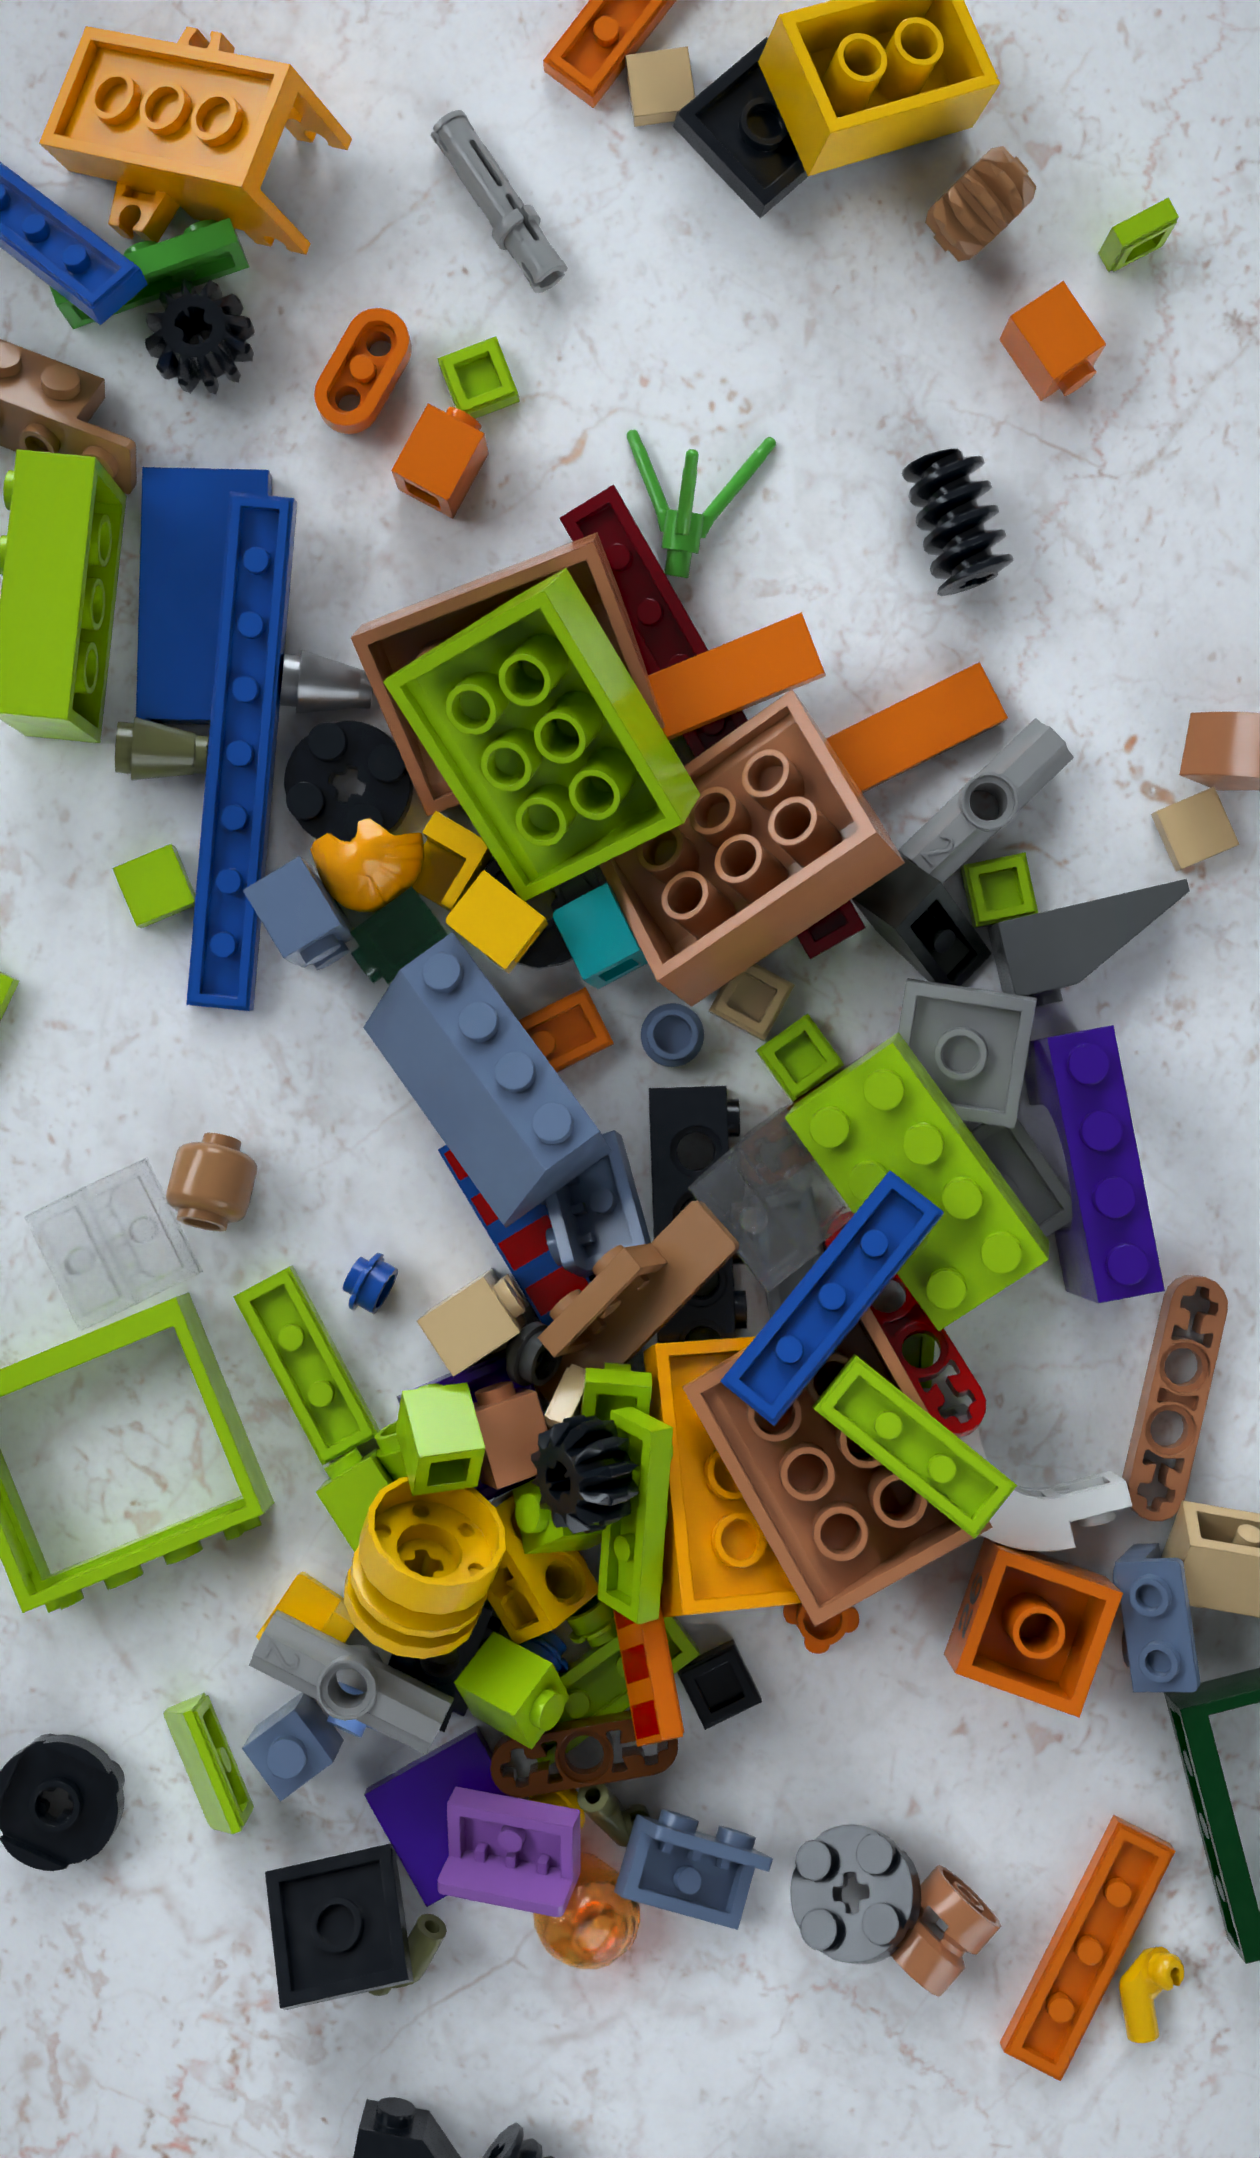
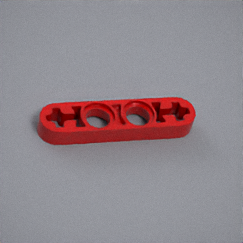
M851 1210L838 1214L829 1222L825 1231V1250L853 1217L854 1213ZM896 1274L892 1280L898 1282L905 1292L903 1306L891 1313L881 1312L872 1305L870 1308L929 1414L958 1438L970 1435L979 1427L986 1413V1398L982 1388L944 1328L940 1331L936 1329L903 1281ZM917 1333L926 1334L937 1342L940 1354L938 1360L932 1366L916 1368L905 1360L902 1353V1345L909 1336ZM948 1365H951L957 1374L947 1376L945 1382L957 1398L963 1397L966 1394L971 1398L973 1403L970 1404L966 1411L969 1420L960 1423L959 1419L955 1416H949L944 1419L940 1415L939 1410L944 1406L945 1398L937 1384H934L928 1392H925L919 1383L935 1379Z

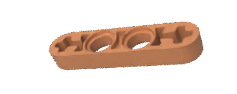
M1184 1275L1176 1278L1167 1287L1163 1296L1122 1478L1127 1483L1132 1502L1130 1509L1149 1521H1164L1172 1518L1178 1512L1182 1500H1185L1227 1317L1228 1300L1224 1290L1217 1282L1199 1275ZM1197 1286L1201 1287L1200 1296L1210 1301L1207 1313H1196L1191 1330L1199 1334H1205L1202 1344L1186 1337L1172 1336L1174 1326L1187 1331L1190 1311L1181 1307V1299L1183 1295L1194 1296ZM1179 1348L1190 1349L1197 1360V1371L1194 1377L1183 1384L1172 1383L1165 1372V1361L1168 1355ZM1166 1410L1177 1412L1183 1422L1181 1437L1175 1443L1168 1446L1157 1444L1150 1433L1154 1417ZM1146 1450L1162 1458L1176 1459L1174 1468L1161 1463L1158 1482L1167 1487V1494L1165 1498L1155 1497L1151 1506H1147V1498L1138 1493L1140 1483L1147 1484L1152 1482L1157 1465L1149 1459H1144Z

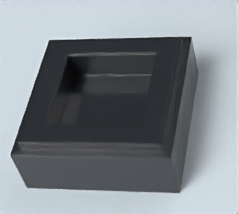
M734 1639L699 1655L677 1671L705 1730L762 1702L761 1695Z

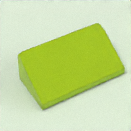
M204 1692L167 1708L163 1714L207 1823L214 1830L235 1834L242 1831L253 1811L254 1805L210 1698Z

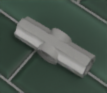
M1035 718L898 850L899 854L939 880L942 884L946 882L1074 758L1068 750L1066 742L1050 726H1046ZM981 790L995 797L999 806L996 820H982L974 815L969 802L972 792Z
M277 1610L272 1616L249 1663V1666L318 1700L323 1710L333 1718L344 1721L356 1719L427 1755L454 1699L383 1663L379 1654L370 1647L360 1644L347 1645L280 1610ZM348 1668L358 1671L366 1681L367 1692L359 1695L345 1692L337 1682V1671Z

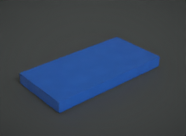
M142 467L136 717L156 723L210 724L230 492L272 496V475L269 470Z

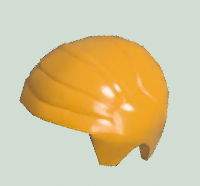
M370 818L358 822L356 836L350 842L342 841L332 834L326 833L314 841L310 849L317 872L327 892L345 908L364 913L380 910L394 902L404 892L410 890L422 870L421 864L424 862L425 855L422 833L392 835Z

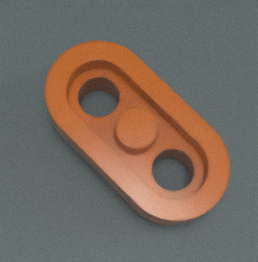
M372 308L358 314L349 324L316 383L314 392L316 406L324 422L337 432L355 434L370 427L378 417L410 360L412 352L410 336L405 323L394 312L383 308ZM386 341L390 343V351L384 356L372 355L369 351L375 342ZM347 395H356L360 398L359 405L352 411H344L339 408L340 400Z

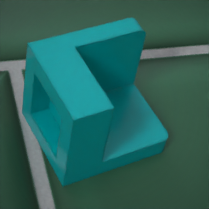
M608 883L597 887L553 912V919L582 979L597 990L648 963L621 910L613 889Z

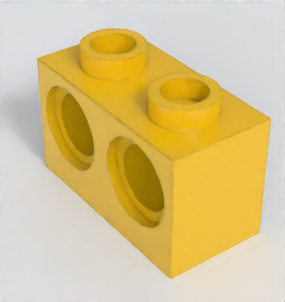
M510 1491L491 1502L505 1526L506 1550L495 1578L488 1589L487 1599L512 1641L520 1644L557 1628L598 1594V1583L590 1572L585 1559L578 1551L524 1554L520 1528L515 1518L513 1491Z

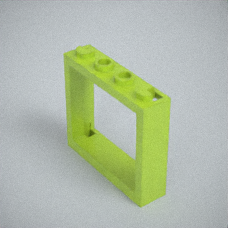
M189 1292L0 1369V1397L174 1326L242 1496L51 1574L0 1449V1559L22 1613L44 1604L48 1613L59 1608L61 1610L84 1599L81 1589L104 1580L107 1590L121 1586L144 1574L141 1564L160 1556L164 1557L166 1565L184 1560L203 1550L200 1540L223 1531L226 1541L237 1538L244 1532L261 1526L262 1523L259 1516L264 1514L274 1504L268 1485Z

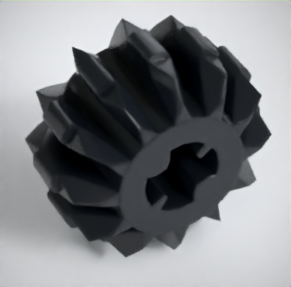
M183 279L181 297L174 299L171 294L160 291L159 300L165 312L146 313V323L154 334L145 339V346L151 357L159 358L156 368L164 379L170 380L178 376V384L181 389L190 394L202 379L208 392L216 395L219 387L217 377L225 374L229 380L239 383L241 374L234 362L253 361L254 352L246 340L254 336V326L249 317L241 316L244 309L240 299L233 295V293L222 297L219 285L209 280L202 291L197 294L192 282ZM207 330L211 334L204 340L200 331ZM195 334L199 339V344L190 343V339Z
M578 1415L564 1418L562 1423L554 1424L549 1430L538 1435L539 1450L531 1455V1461L537 1469V1478L532 1483L539 1487L542 1495L539 1504L540 1509L551 1510V1518L556 1528L568 1527L573 1534L579 1532L589 1534L604 1530L607 1525L616 1523L622 1517L631 1514L630 1499L639 1494V1488L632 1479V1471L639 1465L630 1461L628 1455L630 1440L629 1438L618 1437L614 1420H600L596 1415L589 1417Z

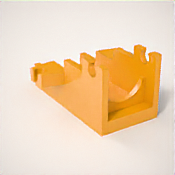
M86 26L39 144L68 171L117 182L108 224L124 238L133 239L134 231L144 241L159 242L181 206L194 220H216L219 222L230 218L234 229L243 230L256 244L271 247L274 239H277L286 246L287 250L306 255L311 243L261 191L260 187L284 127L299 141L313 143L317 133L327 140L329 146L348 150L352 138L291 64L234 54V46L222 33L211 31V40L209 42L197 28L186 27L178 42L174 43Z
M755 1337L656 1343L643 1351L645 1372L652 1373V1394L649 1414L673 1427V1456L670 1463L667 1503L668 1521L665 1530L663 1556L664 1578L660 1596L663 1618L801 1604L798 1595L683 1390L684 1385L749 1346Z

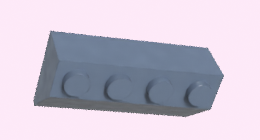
M453 932L398 971L363 1028L506 1228L612 1152L600 1130Z

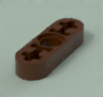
M631 1710L558 1722L552 1729L544 1732L532 1750L507 1735L502 1736L493 1750L490 1768L491 1776L495 1785L503 1793L512 1797L522 1798L656 1775L668 1769L674 1762L678 1752V1738L658 1743L657 1754L652 1756H645L642 1746L623 1747L622 1758L624 1762L613 1763L614 1744L609 1731L620 1730V1744L636 1741ZM582 1735L591 1736L598 1740L604 1751L601 1761L596 1766L588 1769H581L572 1765L565 1752L569 1742ZM556 1741L555 1763L559 1773L549 1774L550 1760L530 1765L529 1776L525 1778H519L516 1769L513 1767L504 1768L503 1764L511 1761L512 1750L523 1749L527 1759L547 1757L548 1747L546 1742Z

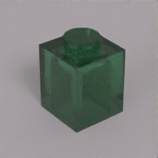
M411 886L350 932L359 944V947L351 952V955L373 983H376L383 977L387 984L390 985L401 968L449 934L419 893Z

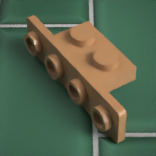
M0 339V446L15 452L17 449L96 457L125 494H130L137 484L135 442L132 439L88 423L105 399V379Z
M697 1200L691 1201L651 1243L630 1247L618 1245L609 1250L593 1266L592 1271L596 1277L582 1292L579 1289L572 1291L562 1298L551 1310L549 1315L554 1321L539 1335L538 1339L554 1358L562 1355L563 1357L553 1378L542 1386L535 1385V1387L550 1403L566 1368H570L571 1364L585 1369L586 1367L604 1369V1362L627 1364L739 1250V1242L702 1201Z

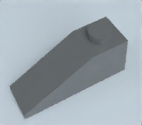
M1187 879L1002 921L987 928L1002 993L1037 998L1036 1007L1063 1001L1060 989L1080 983L1190 891Z

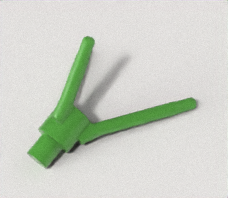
M630 430L627 433L632 454L656 511L660 532H663L661 548L667 549L664 568L665 575L689 578L692 553L699 554L701 538L706 537L714 521L775 448L776 441L774 438L767 437L750 455L702 514L692 512L697 478L698 451L689 449L686 452L678 510H671L638 431Z

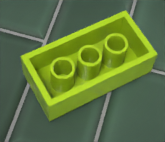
M17 449L15 468L6 473L3 487L4 503L6 509L10 511L8 533L0 537V574L3 575L0 598V720L25 736L101 743L127 496L96 457Z
M899 1032L795 1103L785 1116L789 1125L854 1214L889 1171H892L944 1211L941 1219L897 1273L938 1331L1049 1260V1240Z

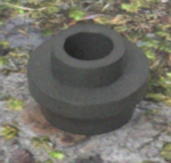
M538 1321L532 1322L508 1341L504 1358L507 1375L512 1382L521 1386H528L530 1384L542 1386L549 1382L557 1372L563 1355L554 1358L538 1339L539 1335L548 1327L547 1325Z

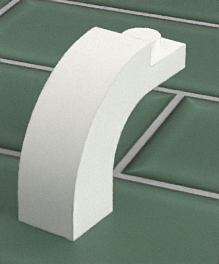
M965 1404L939 1410L940 1415L944 1419L949 1416H955L959 1419L960 1423L969 1420L966 1414L968 1406ZM978 1428L970 1435L960 1438L987 1460ZM1108 1471L1043 1488L1017 1486L990 1519L993 1528L980 1535L999 1544L1027 1551L1047 1552L1076 1548L1070 1522L1077 1521L1080 1527H1092L1115 1520L1116 1510L1132 1507L1127 1483L1113 1471Z

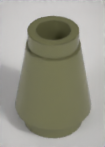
M139 717L134 718V723L118 722L115 743V772L131 774V780L194 775V773L206 774L209 736L196 735L193 732Z

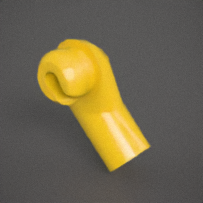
M1152 1947L1143 1950L1120 1978L1119 1991L1126 2034L1131 2042L1148 2043L1155 2041L1159 2037L1154 1999L1163 1989L1170 1991L1174 1988L1173 1985L1180 1986L1183 1981L1184 1966L1177 1955L1171 1954L1164 1947Z

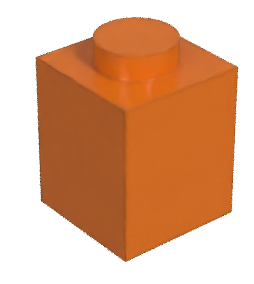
M1064 281L1012 314L999 339L1040 401L1059 389L1064 396H1067L1087 383L1096 374L1093 366L1106 346L1105 341Z
M428 403L391 470L398 490L453 519L489 454L485 433L480 431L482 428L481 424L458 408L448 407L447 411L444 412Z

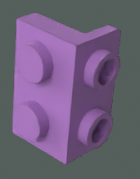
M455 1787L447 1802L449 1856L437 1879L438 1892L443 1895L552 1917L563 1916L581 1873L580 1810Z

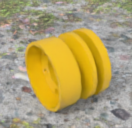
M401 1477L382 1488L368 1509L359 1537V1546L353 1555L352 1566L348 1570L345 1579L344 1605L352 1624L372 1644L396 1656L427 1659L449 1654L466 1642L479 1619L482 1607L488 1596V1589L495 1578L506 1550L505 1526L495 1506L473 1487L412 1496L408 1477Z

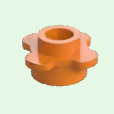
M802 1603L784 1605L783 1607L785 1620L799 1628L804 1637L806 1649L815 1654L825 1653L831 1644L838 1642L845 1633L855 1631L859 1625V1614L853 1606L816 1627Z

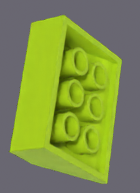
M567 568L507 601L383 681L519 898L523 901H527L682 825L701 795Z

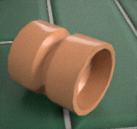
M938 1865L921 1884V1909L913 1930H907L904 1939L895 1946L899 1948L891 1957L920 1986L931 1994L940 1997L965 1969L962 1957L964 1953L977 1955L1001 1928V1924L991 1909L969 1886L947 1868ZM940 1918L949 1926L945 1932L936 1924Z

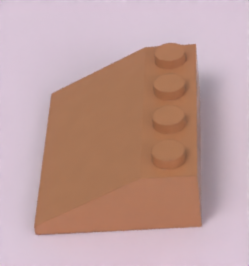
M597 532L364 623L350 637L427 817L433 815L435 810L441 812L460 805L383 681L507 601L567 568L660 727L662 729L665 728L620 590Z
M790 690L684 766L701 795L682 825L599 866L608 884L612 887L621 910L657 982L692 1007L905 862L876 813L797 694Z
M871 1308L866 1311L775 1426L720 1382L747 1347L683 1386V1390L815 1627L973 1539V1537L812 1407L853 1354H855L929 1413ZM990 1521L986 1524V1526L979 1533V1535L993 1528Z

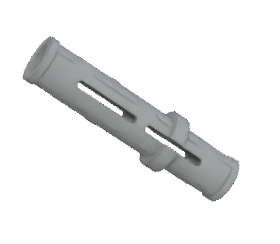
M456 110L446 114L434 125V132H431L432 139L447 157L455 172L489 220L493 228V239L500 249L508 250L512 258L515 259L534 292L541 293L552 288L564 277V272L568 268L555 249L552 248L539 227L541 220L533 206L524 205L521 198L518 197L508 179L474 131L465 113L461 110Z

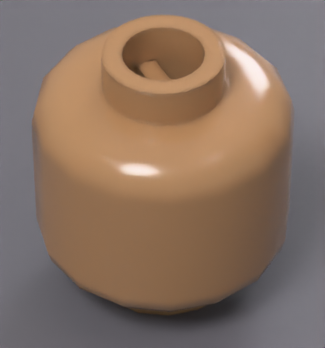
M205 1133L202 1142H191L179 1147L166 1192L168 1205L178 1211L176 1220L195 1228L222 1232L226 1231L228 1223L241 1221L245 1217L257 1174V1165L251 1157L240 1151L241 1141L223 1134Z

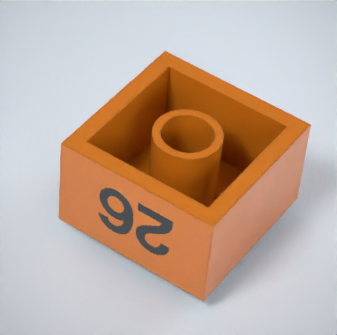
M984 1537L944 1655L953 1671L958 1675L1080 1718L1123 1592L1106 1576L1036 1551L1008 1547Z

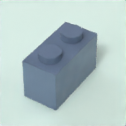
M298 856L243 890L282 957L303 968L313 964L316 970H320L333 964L350 951L345 943L358 936L338 902L327 892L322 884L317 869L301 856Z

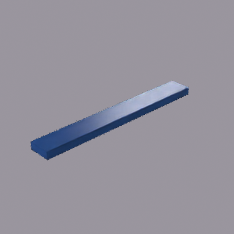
M230 492L186 1005L243 1011L254 1010L261 920L243 890L265 877L297 514V501L294 498Z

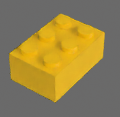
M830 0L779 14L758 61L807 176L972 128L1001 84L964 0Z

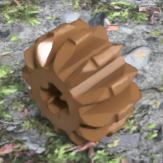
M1004 146L991 148L928 210L925 223L935 234L933 238L945 252L948 250L958 262L970 260L974 255H977L1032 202L1037 186L1027 174L1029 172L1017 156L1014 158Z

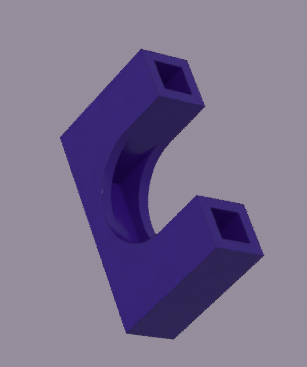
M1114 1025L1030 1041L1024 1074L1029 1104L1044 1105L1055 1123L1066 1161L1071 1190L1072 1224L1054 1232L1065 1290L1098 1304L1165 1291Z

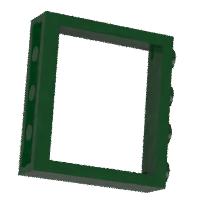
M1260 1668L1202 1682L1195 1692H1164L1227 1939L1245 1964L1260 1961V1911L1209 1715L1259 1703Z

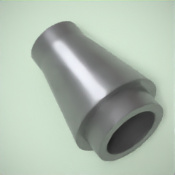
M301 650V656L285 654L280 705L296 707V713L348 708L370 709L372 687L365 670Z

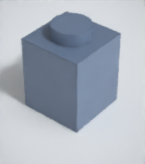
M302 1692L258 1724L242 1747V1750L280 1802L331 1765L344 1741L336 1728L326 1722L328 1717L314 1698Z

